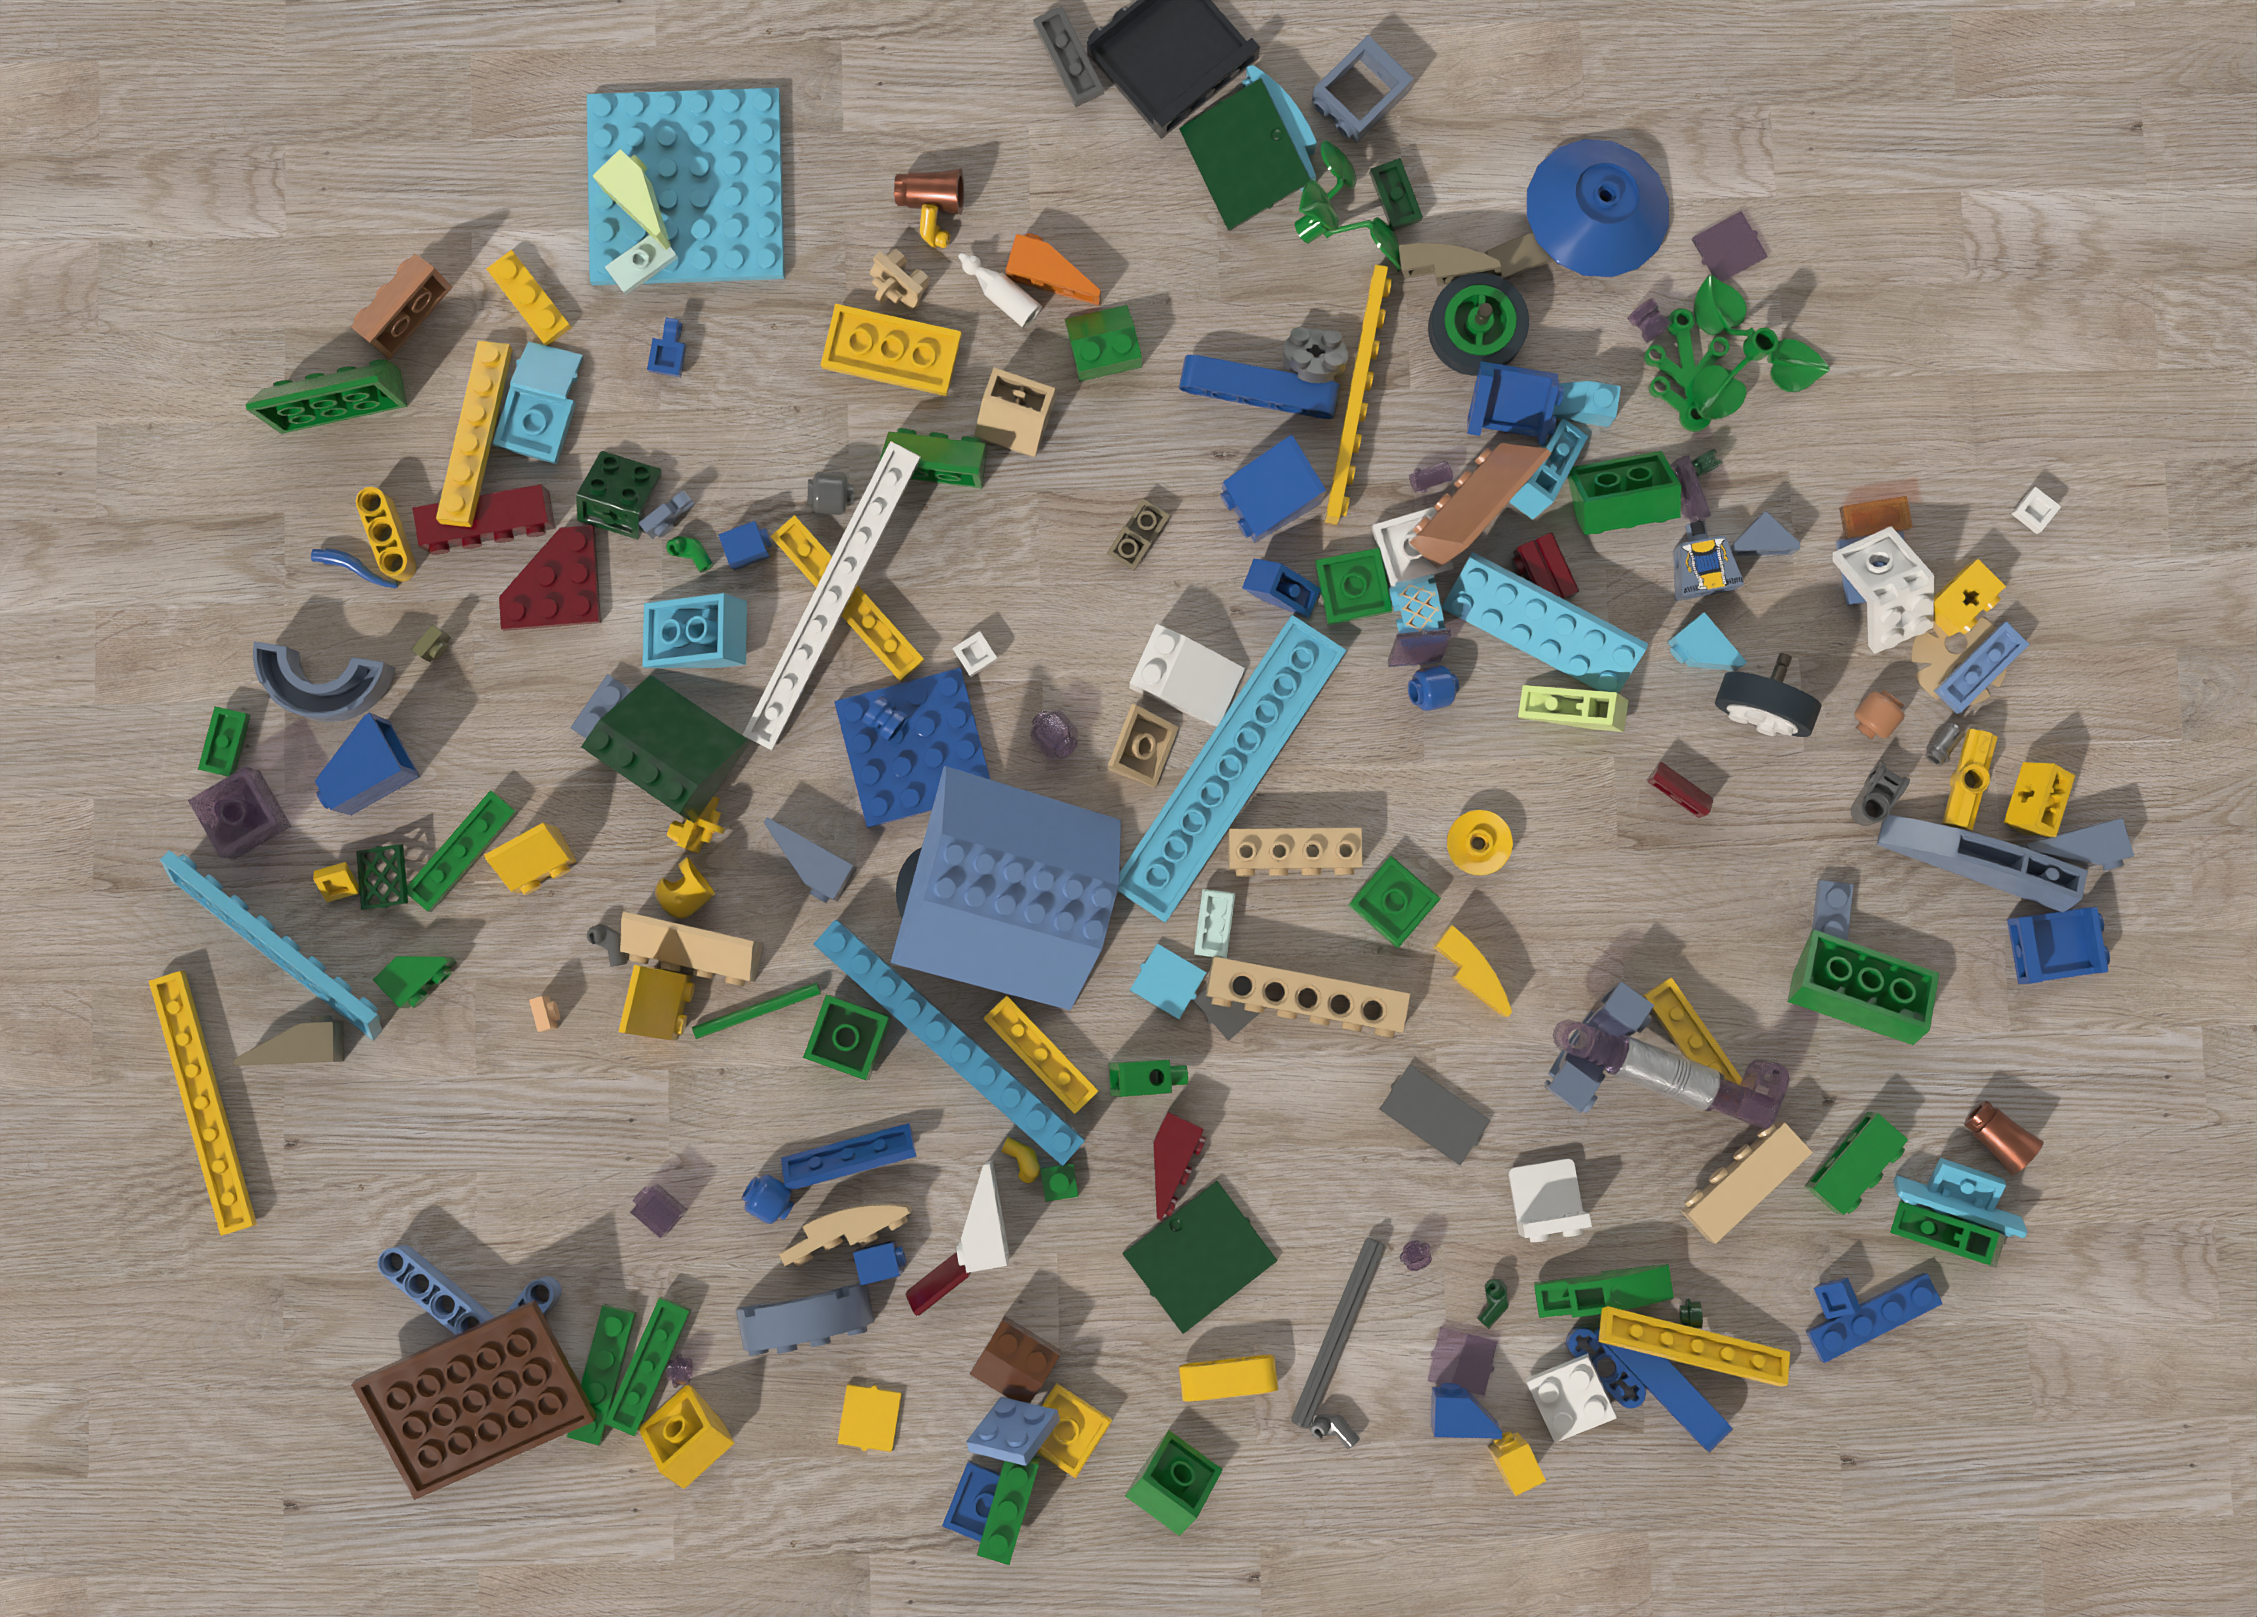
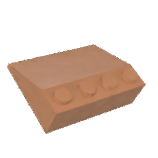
M1500 443L1493 450L1487 447L1474 460L1478 466L1472 473L1466 470L1455 481L1454 485L1457 487L1455 492L1451 496L1445 493L1436 502L1433 508L1437 512L1430 519L1425 516L1413 528L1416 535L1409 543L1434 567L1440 568L1472 544L1552 453L1546 448Z

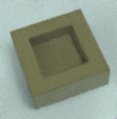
M432 624L411 650L424 660L431 662L433 659H438L444 654L448 648L447 642L451 637L442 629Z

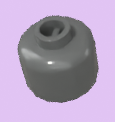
M817 472L813 479H808L807 505H812L815 513L841 515L845 513L847 504H853L854 484H847V477L844 473Z

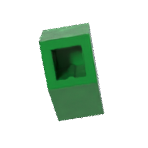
M396 956L372 980L399 1008H410L411 1006L416 1008L429 996L427 991L435 983L440 985L449 978L453 972L450 968L457 962L453 957Z

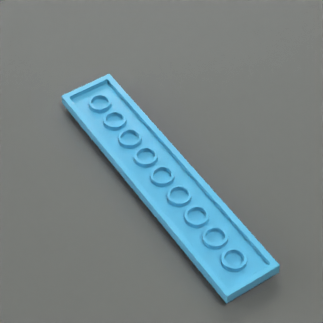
M1291 615L1120 871L1119 893L1164 923L1167 922L1347 651L1346 649L1294 615Z

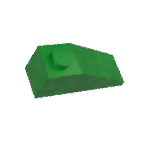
M1899 1201L1890 1230L1892 1234L1994 1268L1997 1267L2006 1238L2001 1233Z

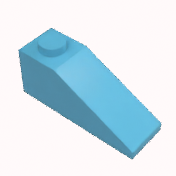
M1562 418L1555 426L1553 435H1549L1545 445L1541 447L1548 449L1552 454L1509 502L1532 520L1536 518L1556 499L1588 436L1565 418Z

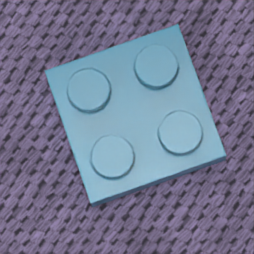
M510 386L492 445L496 448L558 464L576 403L574 400L567 398L564 400Z

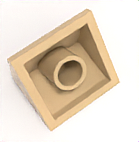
M1131 704L1109 761L1108 770L1156 788L1179 727L1137 705Z

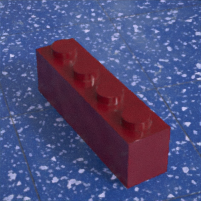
M542 484L479 495L472 527L440 524L436 519L440 503L412 508L418 546L432 555L448 553L450 548L462 546L464 549L478 548L482 546V542L494 540L496 543H506L513 541L514 536L527 534V537H539L545 535L546 530L555 529L550 493Z

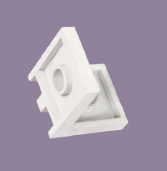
M1892 526L1833 552V562L1867 602L1868 647L1874 654L1893 648L1898 643L1916 635L1924 634L1933 628L1934 574ZM1877 561L1887 563V565L1882 567H1875L1871 564Z

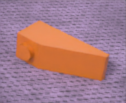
M1026 233L1025 236L1016 234L1005 270L1006 276L1019 284L1100 306L1101 290L1049 243L1044 242L1042 237L1032 233Z

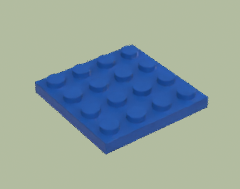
M961 668L834 701L867 828L931 812L944 766L990 779ZM880 696H884L891 702V707L894 711L901 710L909 716L902 729L889 742L880 735V729L876 727L870 728L862 721L868 709Z

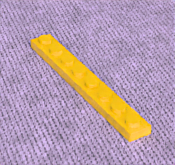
M1375 264L1371 277L1325 523L1337 525L1340 516L1346 517L1350 497L1344 496L1346 484L1352 485L1356 466L1350 465L1352 453L1358 454L1362 434H1356L1358 422L1364 423L1368 403H1364L1362 400L1364 390L1370 391L1374 375V372L1368 371L1370 359L1376 360L1380 341L1374 340L1376 328L1382 329L1386 310L1380 309L1382 297L1388 298L1392 281V279L1386 278L1388 270L1386 266Z
M178 971L149 980L220 1236L257 1225L186 972Z

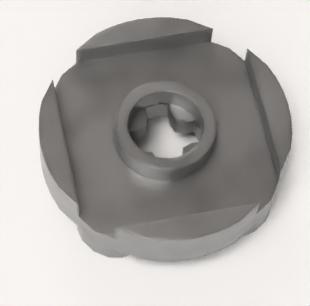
M1296 327L1291 330L1290 336L1284 343L1282 362L1288 371L1291 367L1294 371L1298 372L1297 378L1303 381L1327 383L1334 380V375L1339 373L1341 375L1344 372L1348 359V350L1341 341V334L1336 330L1324 331ZM1313 354L1319 355V358L1313 357Z

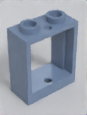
M1367 35L1314 87L1312 95L1313 106L1322 116L1326 117L1328 115L1336 123V128L1341 135L1347 139L1351 137L1358 143L1410 92L1414 78ZM1359 60L1391 89L1360 121L1329 92Z

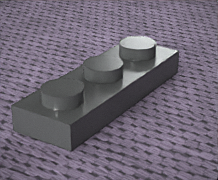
M1060 6L1033 19V25L1075 107L1103 95L1104 88L1063 7Z

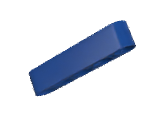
M1186 355L1179 389L1189 394L1315 418L1333 419L1335 417L1340 384L1334 381L1310 383L1297 378L1295 373L1200 355Z
M1600 1326L1594 1331L1598 1337ZM1605 1344L1707 1452L1710 1453L1733 1430L1729 1423L1666 1358Z

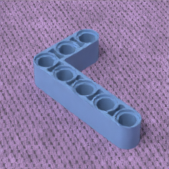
M398 1245L385 1249L380 1254L377 1265L382 1275L453 1334L456 1335L469 1329L468 1320L470 1316L477 1318L480 1324L495 1318L493 1314L408 1245ZM394 1253L400 1254L403 1258V1266L400 1270L392 1265L391 1260ZM419 1274L425 1275L429 1280V1287L426 1291L418 1287L417 1278ZM549 1276L532 1281L525 1287L506 1312L536 1300L545 1317L561 1296L562 1289L560 1283ZM538 1285H544L548 1288L550 1295L547 1302L541 1301L537 1297L536 1289ZM445 1295L452 1297L454 1300L455 1308L453 1312H449L443 1307L442 1301Z

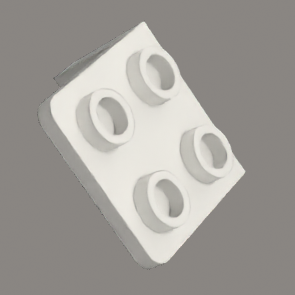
M1571 1159L1513 1167L1509 1170L1508 1176L1519 1235L1524 1238H1530V1242H1542L1550 1240V1234L1563 1232V1237H1571L1583 1234L1582 1228L1592 1227L1590 1214L1583 1211L1575 1164Z

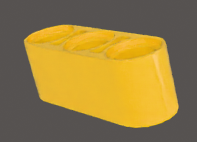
M365 487L357 494L356 507L378 567L384 574L396 581H407L413 577L417 567L395 504L388 495L378 488ZM376 498H381L380 507L375 511H370V503ZM391 527V537L386 541H381L382 531ZM402 557V567L393 572L391 568L393 561Z
M1271 1354L1194 1362L1178 1366L1183 1401H1201L1262 1394L1279 1389L1275 1355Z

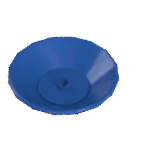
M1583 139L1558 147L1537 166L1527 188V219L1537 243L1557 264L1583 276L1612 278L1639 269L1659 250L1669 227V198L1659 174L1639 153L1613 141ZM1600 195L1606 196L1609 201L1604 202L1600 199Z

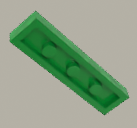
M490 790L407 885L408 895L427 912H432L518 812L494 791Z
M658 1298L604 1424L634 1437L638 1434L691 1309L666 1298Z
M607 1304L602 1305L581 1382V1387L597 1417L594 1422L569 1432L567 1438L598 1446L602 1444L607 1426L604 1422L614 1400L637 1312Z

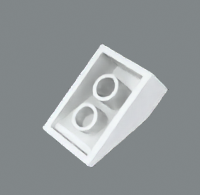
M1156 624L1130 681L1129 689L1217 727L1227 711L1245 668L1186 636Z
M987 1161L982 1167L961 1242H959V1245H956L959 1265H965L966 1273L1007 1266L1010 1260L994 1161Z

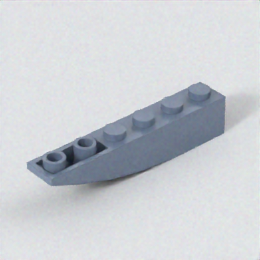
M1889 815L1882 821L1876 844L2063 913L2082 900L2088 870L1999 839L1954 827Z

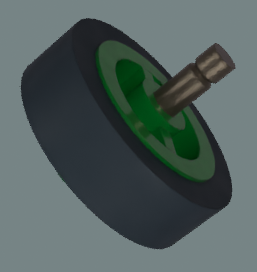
M1489 273L1466 274L1450 282L1438 295L1429 317V340L1434 352L1445 365L1459 373L1477 376L1480 361L1508 365L1516 357L1527 337L1529 313L1522 295L1507 280Z

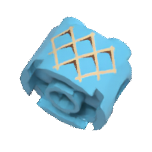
M1434 574L1396 582L1395 587L1389 588L1394 612L1401 611L1402 618L1396 620L1401 643L1408 642V645L1411 646L1424 641L1447 637Z

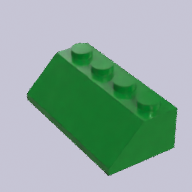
M1813 929L1793 972L1787 1002L1914 1045L1930 1031L1939 972Z

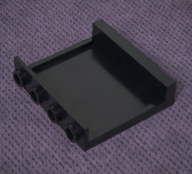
M1137 0L1129 8L1124 6L1119 9L1113 16V21L1104 28L1102 26L1096 28L1089 35L1087 41V54L1161 139L1244 72L1248 66L1255 63L1259 59L1260 46L1255 40L1250 38L1247 41L1212 0Z

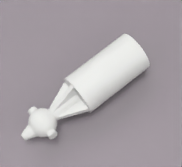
M963 253L958 255L965 273L976 275L984 295L1022 328H1026L1031 324L1042 308L1036 300L1003 272L998 273L981 267V261L978 257L974 255L968 256Z

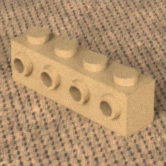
M1362 828L1228 830V871H1236V876L1239 877L1255 876V870H1269V876H1288V870H1302V876H1320L1321 870H1334V874L1337 876L1354 875V869L1362 868Z
M1770 1121L1757 1132L1759 1138L1750 1146L1745 1144L1733 1155L1734 1161L1726 1169L1724 1167L1717 1169L1709 1177L1708 1180L1711 1183L1704 1190L1700 1191L1698 1189L1694 1191L1684 1201L1686 1206L1681 1210L1682 1214L1707 1241L1714 1244L1719 1242L1813 1153L1785 1122L1776 1121L1773 1123Z

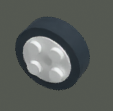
M1779 653L1776 661L1777 665L1774 666L1770 678L1745 672L1725 673L1714 702L1720 710L1729 715L1728 718L1731 720L1757 726L1756 730L1769 736H1775L1776 733L1796 737L1811 736L1822 707L1821 703L1813 696L1783 683L1788 670L1787 667H1789L1792 656L1785 653Z

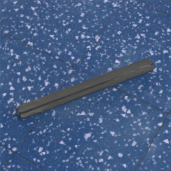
M1366 1238L1291 1417V1421L1300 1427L1309 1428L1383 1251L1384 1245L1375 1239Z

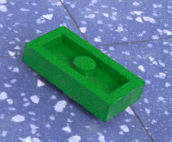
M214 706L198 770L231 778L235 777L251 715Z

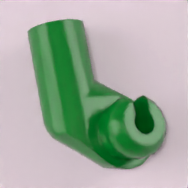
M676 536L667 542L666 549L671 556L692 559L700 573L714 566L698 539Z

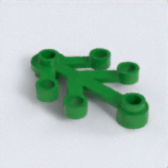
M1678 308L1667 318L1666 328L1670 334L1677 338L1681 368L1666 357L1665 350L1660 345L1650 346L1644 354V361L1649 366L1657 367L1684 388L1686 399L1672 391L1669 380L1663 376L1654 378L1649 384L1648 389L1653 397L1661 398L1679 412V421L1686 430L1699 432L1704 430L1711 420L1703 417L1696 420L1691 416V411L1697 410L1692 394L1694 378L1700 370L1714 365L1718 359L1724 357L1729 351L1730 345L1724 337L1714 338L1708 345L1707 353L1695 367L1690 330L1694 326L1695 319L1688 309ZM1677 316H1684L1687 324H1679ZM1715 343L1721 344L1724 348L1723 352H1716L1713 345ZM1651 351L1658 352L1660 359L1657 361L1652 360L1649 353ZM1654 383H1662L1665 390L1663 392L1656 391Z

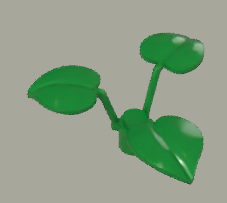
M1324 140L1321 143L1322 158L1330 172L1337 177V183L1328 194L1315 180H1310L1306 183L1299 206V212L1306 215L1294 222L1297 234L1305 243L1309 244L1321 235L1329 238L1333 234L1366 227L1370 229V235L1375 244L1397 267V272L1401 270L1400 244L1395 233L1381 218L1376 217L1373 219V222L1366 220L1339 227L1338 215L1330 204V200L1344 186V183L1350 189L1356 186V173L1348 157L1330 141Z
M1709 275L1703 281L1697 291L1693 309L1695 320L1701 330L1708 335H1717L1725 330L1728 335L1747 336L1743 343V352L1746 357L1730 374L1722 366L1711 365L1700 370L1695 376L1692 384V394L1697 412L1701 417L1710 420L1722 419L1733 414L1742 406L1746 398V386L1734 377L1752 360L1759 361L1767 356V361L1773 364L1770 370L1772 381L1786 392H1800L1808 388L1830 370L1827 363L1817 352L1798 340L1783 339L1778 341L1775 332L1769 328H1760L1757 331L1753 328L1748 330L1732 329L1739 326L1745 319L1747 308L1743 297L1733 287L1721 282L1713 275Z

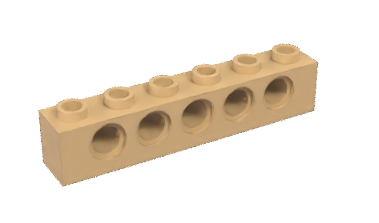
M1212 957L1205 995L1213 997L1211 1004L1231 1007L1232 1001L1245 1003L1244 1010L1264 1014V1008L1266 1007L1276 1009L1278 1017L1296 1020L1297 1014L1310 1016V1023L1329 1026V1021L1335 1020L1343 1022L1342 1029L1361 1032L1362 1026L1375 1028L1374 1035L1394 1038L1395 1032L1404 1033L1410 993L1219 957ZM1239 976L1246 977L1251 984L1250 991L1244 996L1236 994L1233 990V981ZM1272 982L1278 983L1283 989L1281 999L1276 1002L1270 1001L1265 994L1267 985ZM1305 988L1312 990L1315 994V1002L1309 1008L1301 1006L1298 1001L1300 991ZM1338 994L1344 996L1348 1002L1347 1009L1342 1014L1335 1013L1331 1008V1000ZM1369 1001L1376 1002L1380 1007V1014L1374 1020L1366 1018L1363 1012L1365 1004Z

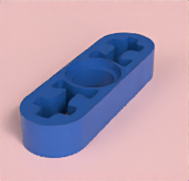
M1581 1326L1573 1328L1566 1337V1346L1572 1355L1577 1358L1588 1353L1582 1348L1575 1349L1578 1345L1575 1339L1578 1335L1583 1338L1589 1335L1588 1345L1596 1352L1599 1347L1602 1348V1351L1597 1352L1591 1358L1596 1371L1598 1362L1603 1358H1610L1615 1364L1614 1372L1610 1376L1603 1377L1599 1375L1604 1388L1622 1406L1630 1409L1639 1407L1646 1397V1390L1641 1381L1604 1343L1598 1342L1599 1337L1593 1331ZM1624 1371L1626 1375L1620 1377L1622 1372ZM1620 1378L1630 1387L1636 1385L1634 1389L1636 1397L1634 1399L1629 1397L1623 1399L1624 1390L1614 1382Z

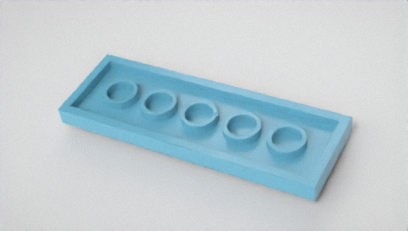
M1474 552L1471 553L1441 607L1447 612L1598 691L1616 692L1619 694L1648 646V643Z

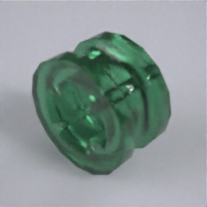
M1716 449L1702 454L1689 463L1691 467L1697 469L1695 473L1697 478L1723 464L1721 459L1718 460L1716 458Z

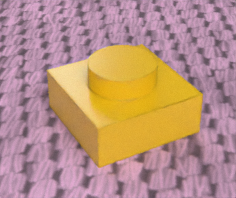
M346 862L314 870L313 880L326 903L358 894L359 885Z

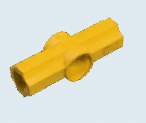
M1967 730L1957 769L1950 777L1951 791L1942 824L1966 831H1973L1983 791L1987 789L1990 783L1988 771L1998 738L1993 733L1983 730ZM1967 772L1972 774L1975 779L1973 788L1968 787L1964 779Z

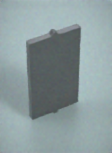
M1410 1064L1398 1082L1391 1085V1092L1379 1108L1383 1113L1458 1165L1462 1164L1473 1146H1478V1138L1491 1121Z

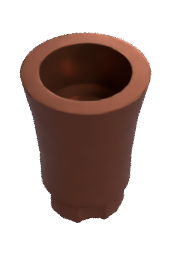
M962 169L896 174L894 180L895 204L897 206H908L911 209H922V205L930 204L937 206L938 211L961 215L964 205V176Z
M1987 1101L1980 1103L1965 1119L1964 1125L1973 1132L1972 1135L1995 1155L2011 1175H2015L2025 1168L2039 1153L2044 1144L2043 1140L2023 1129L2000 1109H1995Z

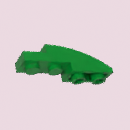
M1669 1264L1601 1271L1600 1275L1534 1282L1539 1318L1572 1315V1318L1598 1315L1601 1314L1602 1308L1607 1306L1627 1310L1674 1298Z

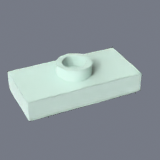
M649 235L609 263L605 268L623 293L628 295L677 260L678 257L671 247L665 250Z
M1202 889L1194 955L1227 959L1235 893Z

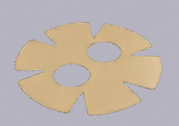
M1984 617L1979 619L1971 631L1964 634L1967 639V647L1959 654H1953L1946 649L1944 642L1947 634L1934 621L1933 629L1938 638L1927 632L1916 636L1913 643L1911 661L1930 663L1931 665L1917 672L1915 676L1922 688L1936 700L1940 697L1934 690L1952 673L1953 668L1957 664L1962 663L1996 629ZM2007 667L1991 684L2000 687L2005 678ZM1985 688L1968 706L1989 698L1990 693Z

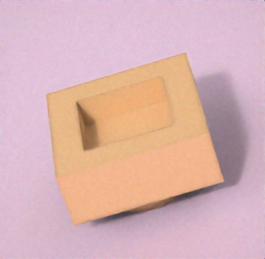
M550 996L530 999L537 1031L547 1032L557 1029L556 1021L560 1020V1013L556 1002H551Z

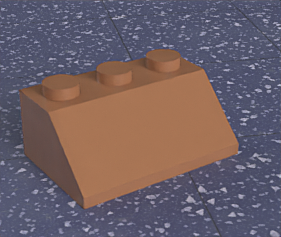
M414 253L410 259L404 260L399 265L397 274L393 279L378 289L375 295L376 298L372 303L357 313L351 328L390 360L453 287L431 264Z

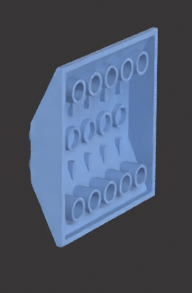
M944 766L891 963L1071 1010L1102 950L1119 887L1121 820Z

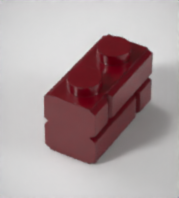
M1553 532L1520 545L1513 551L1514 558H1511V562L1518 576L1523 575L1524 579L1564 600L1572 598L1579 592Z

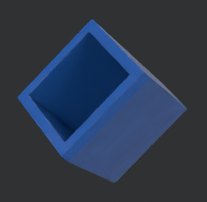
M1290 435L1224 480L1222 483L1223 492L1220 493V496L1229 511L1234 509L1240 518L1237 521V525L1245 538L1251 536L1254 543L1321 505L1326 489L1293 435Z
M368 713L362 717L316 778L315 783L319 788L316 794L326 809L330 808L332 811L352 816L418 779L420 775L391 722L375 714Z

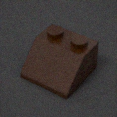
M1004 1315L972 1368L970 1375L1009 1399L1031 1403L1060 1357L1061 1350Z

